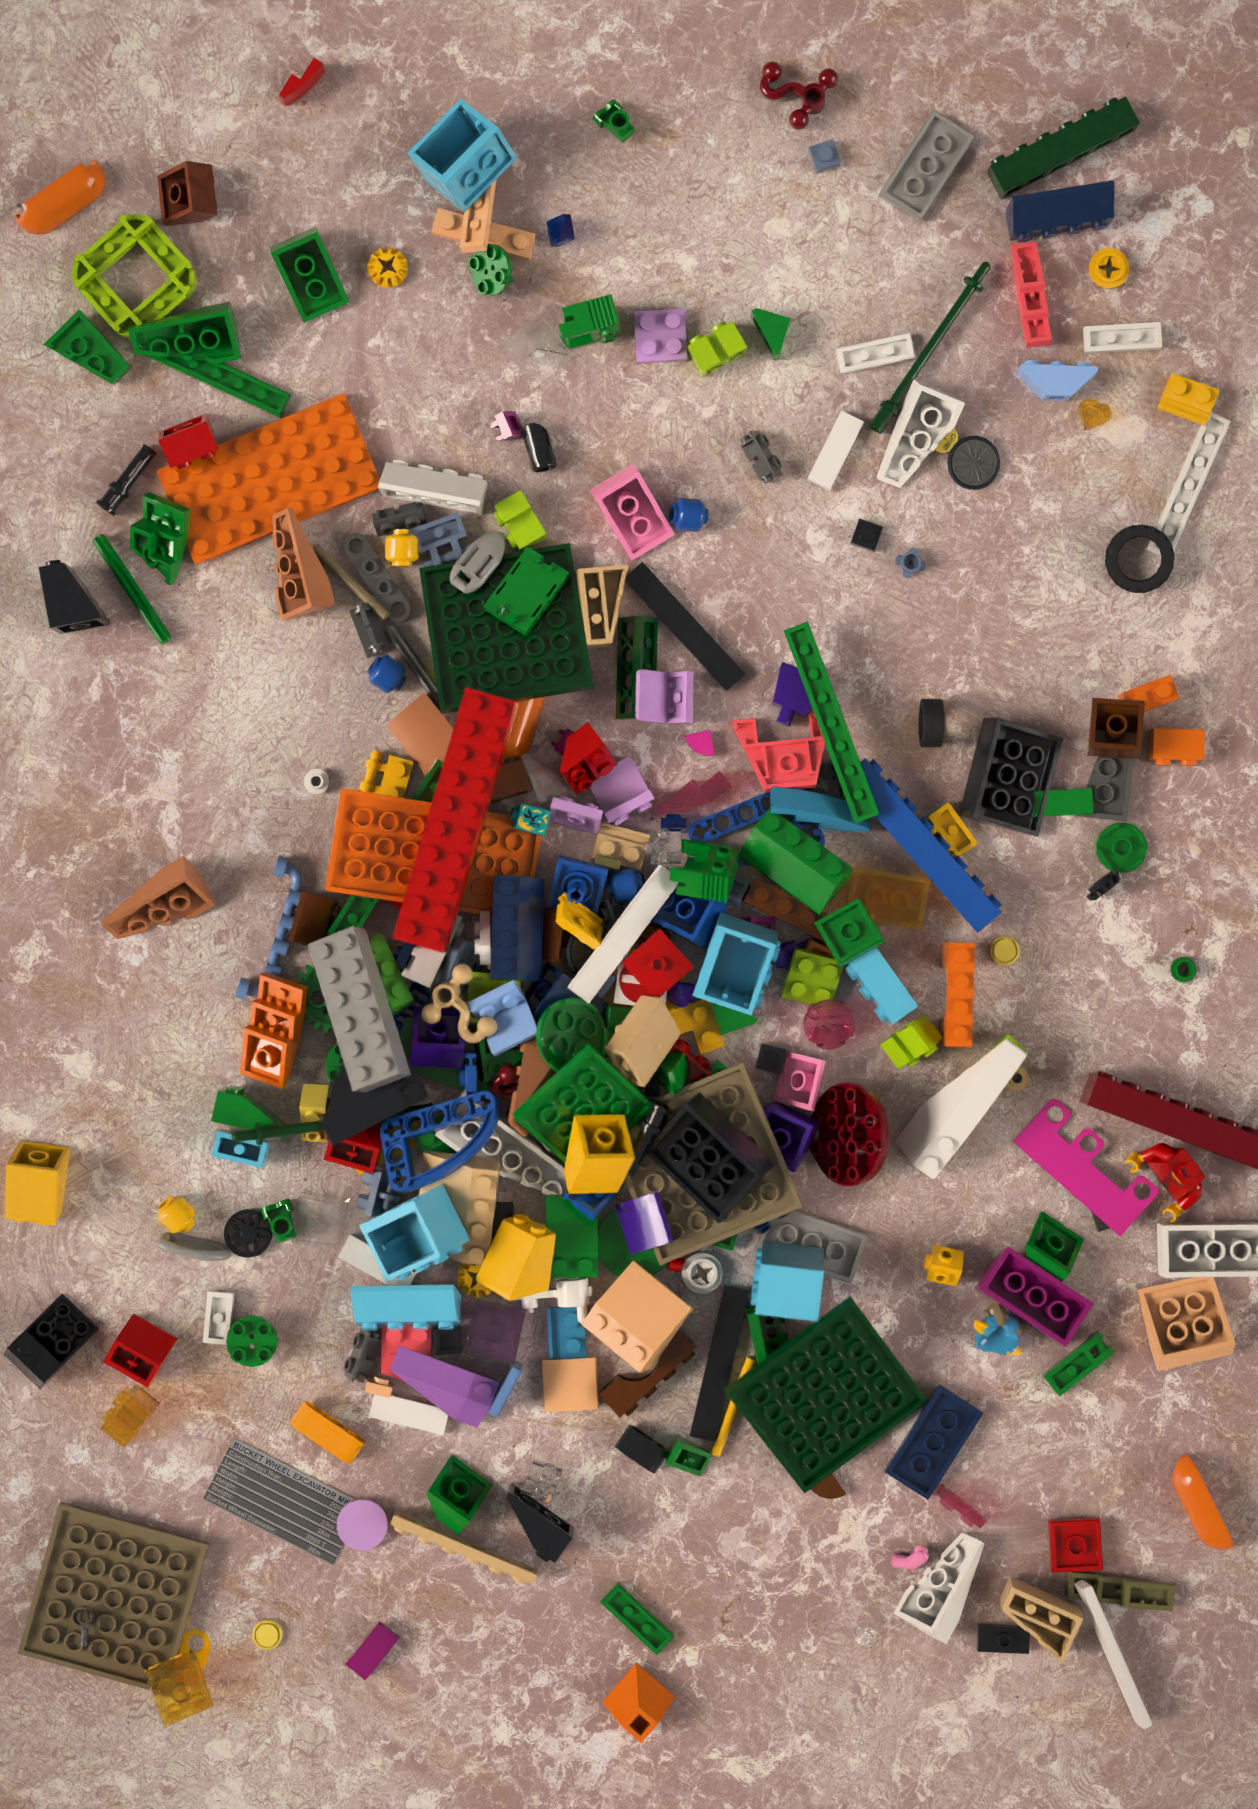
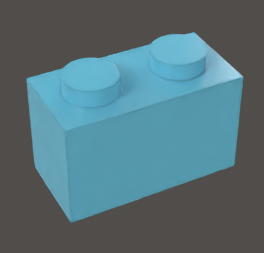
M224 1129L217 1131L211 1156L259 1168L266 1166L271 1141L263 1139V1143L260 1146L256 1144V1140L234 1142L231 1138L234 1132Z

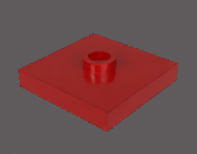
M660 928L622 962L625 968L652 997L659 998L694 967Z
M1099 1517L1048 1520L1050 1571L1052 1573L1103 1570L1101 1522Z

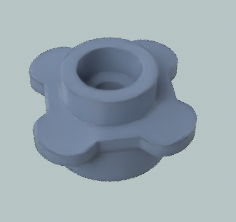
M910 548L904 555L896 557L895 562L902 568L903 576L906 578H911L916 571H923L926 564L921 560L916 548ZM908 561H912L913 564L909 565Z

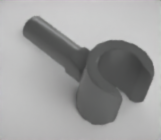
M81 1610L77 1615V1621L81 1624L82 1629L80 1646H86L89 1624L93 1622L95 1614L93 1611H90L89 1620L84 1621L82 1618L83 1610Z

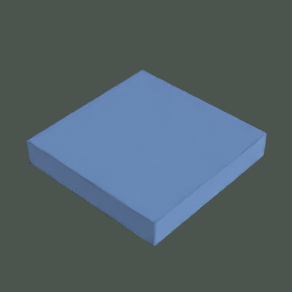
M515 1359L489 1408L488 1413L494 1417L499 1416L521 1374L522 1363Z

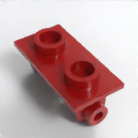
M679 1037L668 1053L684 1052L690 1070L689 1079L693 1083L706 1078L703 1073L710 1074L712 1070L709 1067L710 1062L701 1054L696 1056L689 1050L691 1046Z

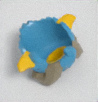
M999 1304L989 1305L984 1311L985 1318L983 1321L975 1320L974 1329L977 1331L975 1336V1346L977 1349L1000 1355L1009 1353L1012 1356H1018L1022 1354L1018 1345L1020 1337L1026 1329V1323L1022 1320L1017 1322V1319L1012 1314L1007 1313L1005 1308Z

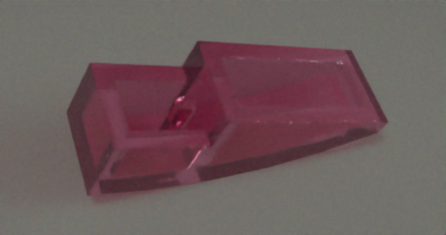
M720 771L700 787L692 779L653 810L655 816H665L693 810L719 798L732 789V786Z

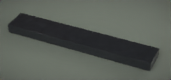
M643 562L625 577V582L726 692L745 676L740 667Z
M724 1285L689 1434L692 1437L715 1442L726 1395L724 1389L729 1383L750 1293L749 1290Z

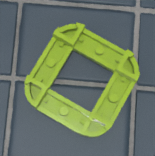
M124 214L118 218L120 222L82 255L79 252L75 256L72 268V281L77 289L117 334L129 340L131 339L128 328L169 317L193 295L198 285L195 270L189 260L185 258L149 216L141 214ZM139 243L169 279L131 311L101 278V275Z

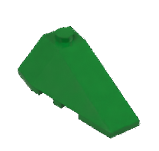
M231 301L201 307L128 328L135 354L163 358L167 356L176 357L188 361L201 360L212 364L241 359L237 325Z

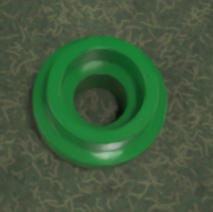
M1179 957L1172 962L1170 972L1176 981L1188 982L1196 975V965L1188 957ZM1181 965L1187 967V972L1183 975L1179 972Z

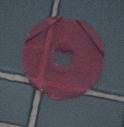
M830 999L809 1005L804 1016L803 1027L809 1041L811 1040L821 1049L831 1050L843 1046L850 1035L852 1037L855 1031V1020L852 1011L844 1001ZM828 1020L836 1022V1024H832L831 1029H827L826 1025H823Z

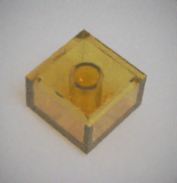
M193 1650L143 1670L158 1717L164 1727H168L214 1706L200 1662Z

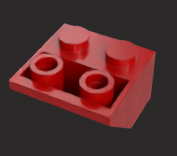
M588 722L567 737L560 767L561 773L577 795L581 791L590 788L592 783L601 776L609 774L617 765L604 742Z
M377 1123L335 1146H332L330 1141H328L323 1160L373 1174L377 1170L383 1149L380 1135L382 1123Z
M133 1313L115 1339L103 1363L148 1388L156 1379L178 1338Z

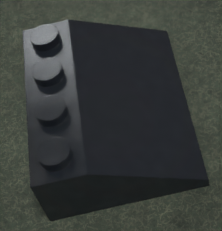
M983 718L958 816L1038 837L1063 738L1001 718ZM1034 791H1044L1038 817H1032L1035 806Z
M700 1092L681 1108L652 1142L646 1153L718 1224L724 1220L775 1165Z

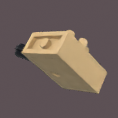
M641 995L623 1023L615 1027L616 1033L605 1047V1050L616 1069L633 1085L645 1087L646 1095L652 1097L660 1094L658 1067L681 1032L662 999Z

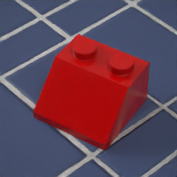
M207 413L159 431L158 441L170 469L177 467L179 470L192 464L191 460L199 457L201 460H206L215 456L214 451L218 450V443Z

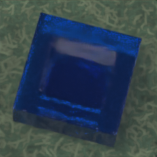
M561 214L546 222L551 247H559L575 239L571 214Z
M667 814L666 818H661L660 833H686L687 818H681L679 814Z

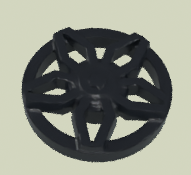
M244 1209L236 1212L228 1219L224 1228V1239L227 1247L234 1254L246 1258L255 1257L264 1252L270 1245L273 1235L268 1219L264 1220L263 1214L253 1209ZM242 1214H250L246 1219V1223L237 1217ZM254 1215H256L255 1224L250 1223ZM260 1218L265 1222L267 1230L257 1227L260 1223ZM233 1220L241 1224L240 1228L235 1226ZM231 1225L232 1229L238 1233L233 1234L229 1239V1228ZM259 1232H262V1233H265V1234L268 1235V1236H265V1237H258V1236H259ZM238 1237L240 1242L232 1244L231 1242ZM256 1240H267L264 1246L257 1251L258 1243ZM244 1243L247 1253L241 1252L235 1247H239ZM250 1243L253 1244V1253H251L248 1247Z

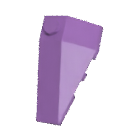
M400 1345L397 1348L390 1368L393 1373L452 1419L474 1427L479 1426L491 1407L499 1381L493 1377Z

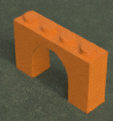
M942 943L941 968H944L946 972V1007L944 1018L940 1019L939 1033L943 1037L939 1041V1045L972 1047L975 943Z

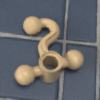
M465 964L455 966L452 971L453 978L451 981H445L434 989V1003L424 1006L421 1015L425 1022L434 1024L441 1018V1009L453 1005L460 1011L458 1022L459 1035L469 1043H477L486 1036L489 1037L496 1033L497 1022L494 1018L485 1016L478 1021L477 1032L471 1033L468 1030L471 1012L469 1006L460 998V985L466 984L471 980L472 970ZM443 988L451 991V1000H447L442 996Z

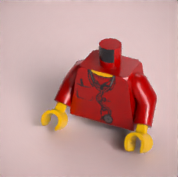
M1158 1143L1143 1150L1141 1155L1132 1152L1124 1162V1164L1128 1162L1134 1163L1129 1171L1132 1173L1137 1172L1145 1161L1173 1199L1177 1201L1178 1204H1170L1162 1213L1164 1215L1169 1211L1174 1215V1218L1169 1221L1170 1223L1175 1222L1182 1215L1183 1210L1186 1211L1201 1198L1202 1184L1200 1182L1206 1177L1199 1168V1165L1194 1162L1185 1149L1171 1147L1165 1143Z

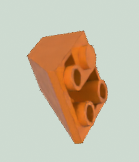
M636 1662L602 1702L618 1723L636 1740L642 1743L658 1725L675 1696Z

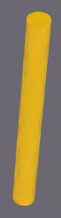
M746 1357L739 1378L754 1367L755 1359ZM731 1400L711 1454L717 1457L721 1456L738 1410Z

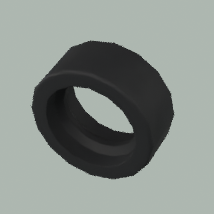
M921 699L918 734L921 747L940 748L942 746L944 737V705L942 699Z

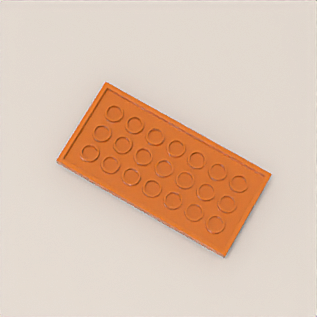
M344 393L218 445V450L214 451L216 455L206 460H201L200 457L191 460L192 464L179 470L177 467L170 469L169 465L156 470L168 500L190 508V522L186 544L195 565L273 534L272 515L286 508L292 507L300 523L378 491L380 481Z
M341 788L324 890L403 902L432 802ZM487 812L459 911L480 914V911H490V916H492L494 875L535 878L542 835L512 828V822H509L510 815Z

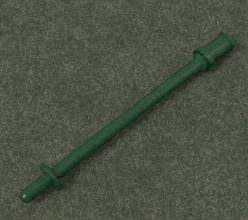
M983 262L972 278L964 277L963 281L967 286L891 398L886 401L882 400L879 406L881 408L871 423L868 424L873 431L882 434L892 417L897 416L899 413L898 404L910 388L913 379H916L973 293L984 290L980 283L990 270L988 262Z
M433 1103L410 1106L389 1118L433 1106ZM416 1117L412 1120L411 1124L413 1123V1121L421 1119L419 1117ZM321 1121L262 1128L260 1123H255L254 1130L234 1132L231 1138L234 1142L256 1140V1144L260 1146L265 1138L324 1131L320 1124Z

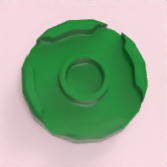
M1114 823L1105 827L1098 835L1095 843V853L1099 862L1107 870L1113 872L1119 870L1120 873H1127L1137 869L1145 859L1147 841L1144 834L1136 826L1128 823Z

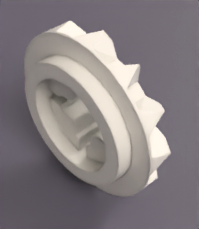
M704 1252L691 1255L684 1262L682 1279L691 1291L698 1294L710 1293L721 1283L723 1276L722 1266L713 1255ZM697 1263H699V1265L702 1266L703 1269H709L712 1267V1269H710L709 1272H707L706 1274L708 1281L707 1283L705 1282V1280L702 1279V1277H695L692 1279V1277L695 1276V1274L698 1272L696 1265Z

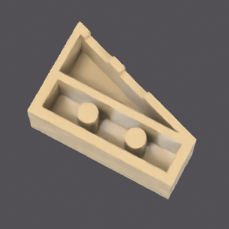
M629 564L580 568L575 572L587 649L608 647L613 641Z
M1010 1576L1000 1596L1002 1611L1022 1629L1028 1631L1036 1638L1038 1643L1055 1655L1059 1662L1063 1663L1084 1620L1081 1607Z

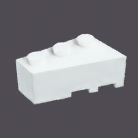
M457 915L447 952L441 953L417 945L411 953L412 957L407 968H404L402 976L429 988H434L435 983L438 984L443 972L444 962L450 956L455 937H461L466 926L465 923H462L464 917Z

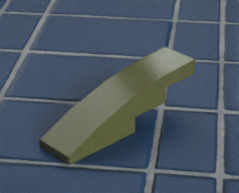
M1067 1572L1065 1596L1067 1598L1081 1599L1074 1583L1083 1580L1093 1587L1099 1603L1118 1604L1126 1608L1173 1611L1174 1584L1102 1573Z

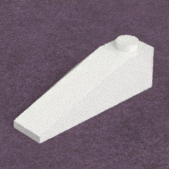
M913 379L902 404L877 479L901 488L918 469L926 456L931 451L933 452L942 438L955 427L965 402Z
M962 1532L941 1554V1559L932 1568L928 1567L923 1572L924 1576L915 1586L911 1585L905 1591L893 1614L925 1634L947 1644L959 1622L984 1543Z

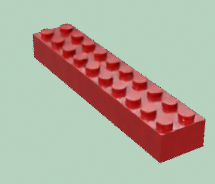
M465 687L392 938L441 953L447 952L519 704L517 702Z

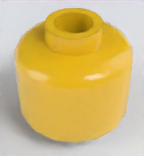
M408 529L393 530V535L385 538V558L387 561L392 562V566H412V562L418 559V538L415 535L409 534Z
M170 1195L157 1208L159 1211L158 1220L173 1234L180 1231L186 1233L195 1224L193 1219L196 1210L180 1195L175 1197Z

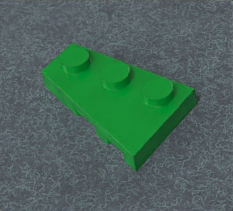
M78 310L43 344L113 385L132 368L81 310Z

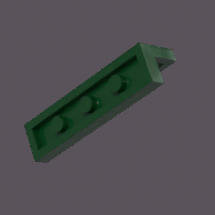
M646 616L618 618L616 719H636V672L641 669L657 671V618ZM627 623H633V633L630 637L627 635ZM631 649L633 651V658L628 663L626 653ZM628 674L632 676V684L629 688L625 685ZM628 699L631 701V713H625V703Z

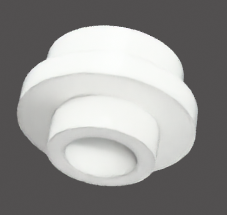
M312 769L304 777V786L312 794H322L329 787V776L321 769ZM314 777L321 779L319 786H313L312 779Z

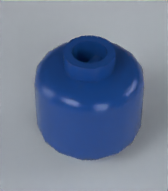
M679 498L670 507V523L674 524L676 530L698 532L703 524L708 522V509L704 508V504L700 499Z
M385 655L382 658L378 656L367 671L370 674V683L384 693H389L394 689L399 691L407 679L403 676L405 667L389 655Z
M636 868L619 870V872H613L611 881H607L609 895L614 896L619 903L632 901L645 884L643 873L638 872Z

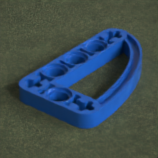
M770 792L763 793L695 821L688 830L690 840L706 843L759 821L768 811L763 806V800L770 796ZM743 806H750L754 810L752 819L743 820L740 817L739 811ZM721 815H725L730 819V827L726 830H721L716 826V819ZM790 815L793 824L799 829H806L815 824L816 829L811 830L814 837L819 836L820 841L818 843L824 846V834L822 829H819L818 823L809 822L803 825L795 821V815ZM711 819L712 828L717 834L711 835L710 830L704 833L703 839H700L698 836L694 837L692 833L696 830L695 826L699 825L700 828L708 827L709 825L706 821ZM738 857V865L751 866L742 858Z
M480 1091L385 1120L381 1124L380 1135L389 1183L393 1190L407 1193L425 1187L448 1176L471 1160L488 1142L497 1126L500 1115L498 1097L488 1091ZM485 1098L491 1100L487 1108L482 1106L475 1107L474 1103L478 1105L485 1103ZM466 1103L468 1113L464 1117H459L457 1109L461 1104ZM439 1110L444 1111V1121L436 1124L434 1121L435 1113ZM419 1117L422 1125L419 1130L413 1131L411 1122L414 1118ZM484 1118L476 1134L460 1151L436 1167L415 1176L409 1139ZM392 1126L404 1127V1130L395 1131L394 1135L389 1134V1131L393 1128ZM400 1148L403 1152V1158L400 1162L395 1163L392 1155L396 1149ZM402 1176L407 1177V1180L403 1182V1185L398 1184V1181L402 1179Z

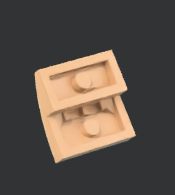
M597 1357L542 1360L545 1412L580 1411L600 1408Z

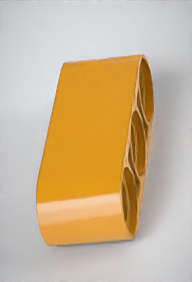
M303 1401L290 1421V1424L296 1430L347 1464L353 1462L366 1443L358 1434L308 1401Z

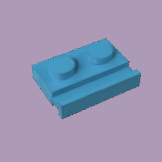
M547 1307L549 1359L586 1358L585 1327L578 1321L577 1307Z

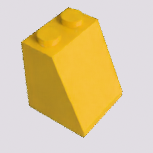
M624 1115L574 1116L564 1168V1176L569 1194L618 1193L635 1158Z
M19 1141L6 1164L4 1219H12L16 1222H35L44 1226L56 1225L63 1208L70 1147Z
M515 1214L514 1217L503 1219L477 1274L476 1281L509 1301L548 1291L556 1233L547 1229L545 1225L529 1219V1216L525 1214Z

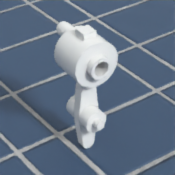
M588 1277L563 1278L556 1280L557 1289H549L545 1292L515 1299H522V1308L527 1309V1313H533V1308L538 1307V1298L557 1297L558 1307H577L578 1321L582 1324L588 1315L587 1305L590 1304V1296H593V1285L589 1286Z

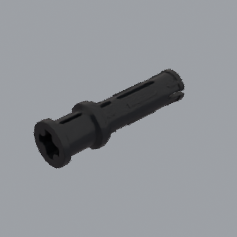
M143 444L117 481L110 482L107 492L101 500L97 499L95 503L110 515L115 516V510L124 499H128L129 489L157 453L146 444ZM140 460H143L137 467V469L134 471V473L131 475V477H128L134 470V468L137 466V464L140 462ZM116 495L112 502L108 504L113 496Z
M652 1100V1107L646 1119L641 1121L640 1126L642 1128L632 1145L635 1158L627 1173L629 1176H635L653 1139L662 1132V1125L667 1115H671L673 1111L671 1107L661 1101Z

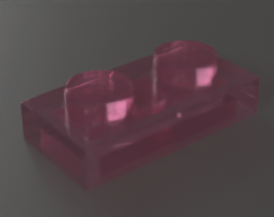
M942 1485L937 1491L938 1496L941 1498L939 1503L950 1512L953 1509L957 1510L962 1514L959 1518L971 1528L975 1524L981 1529L987 1521L981 1513L946 1486Z

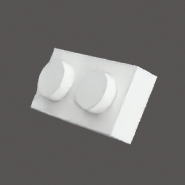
M480 911V921H475V937H480V939H475V954H480V965H490V911Z
M213 1290L207 1292L203 1343L227 1345V1334L232 1325L235 1292Z

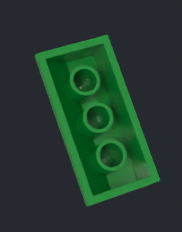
M771 808L754 826L739 854L740 858L819 916L852 876V867L781 815L771 813Z

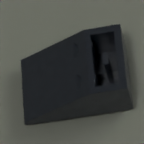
M61 1294L6 1348L3 1355L41 1390L99 1328L70 1300Z

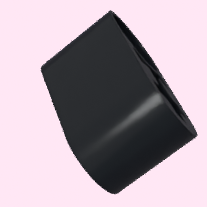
M630 1424L615 1445L621 1453L654 1474L669 1454V1450Z

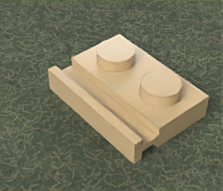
M601 822L592 858L595 859L596 855H602L620 860V866L636 868L641 871L650 835Z

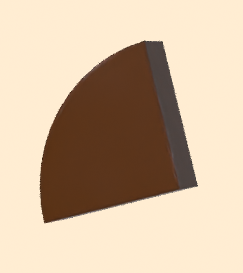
M830 1474L811 1489L815 1494L827 1499L839 1498L846 1494L833 1474Z

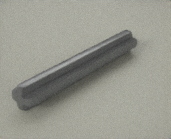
M391 625L385 630L386 635L440 710L436 681L397 625Z

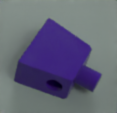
M782 662L772 705L781 708L776 722L791 727L795 714L805 718L812 706L798 668Z

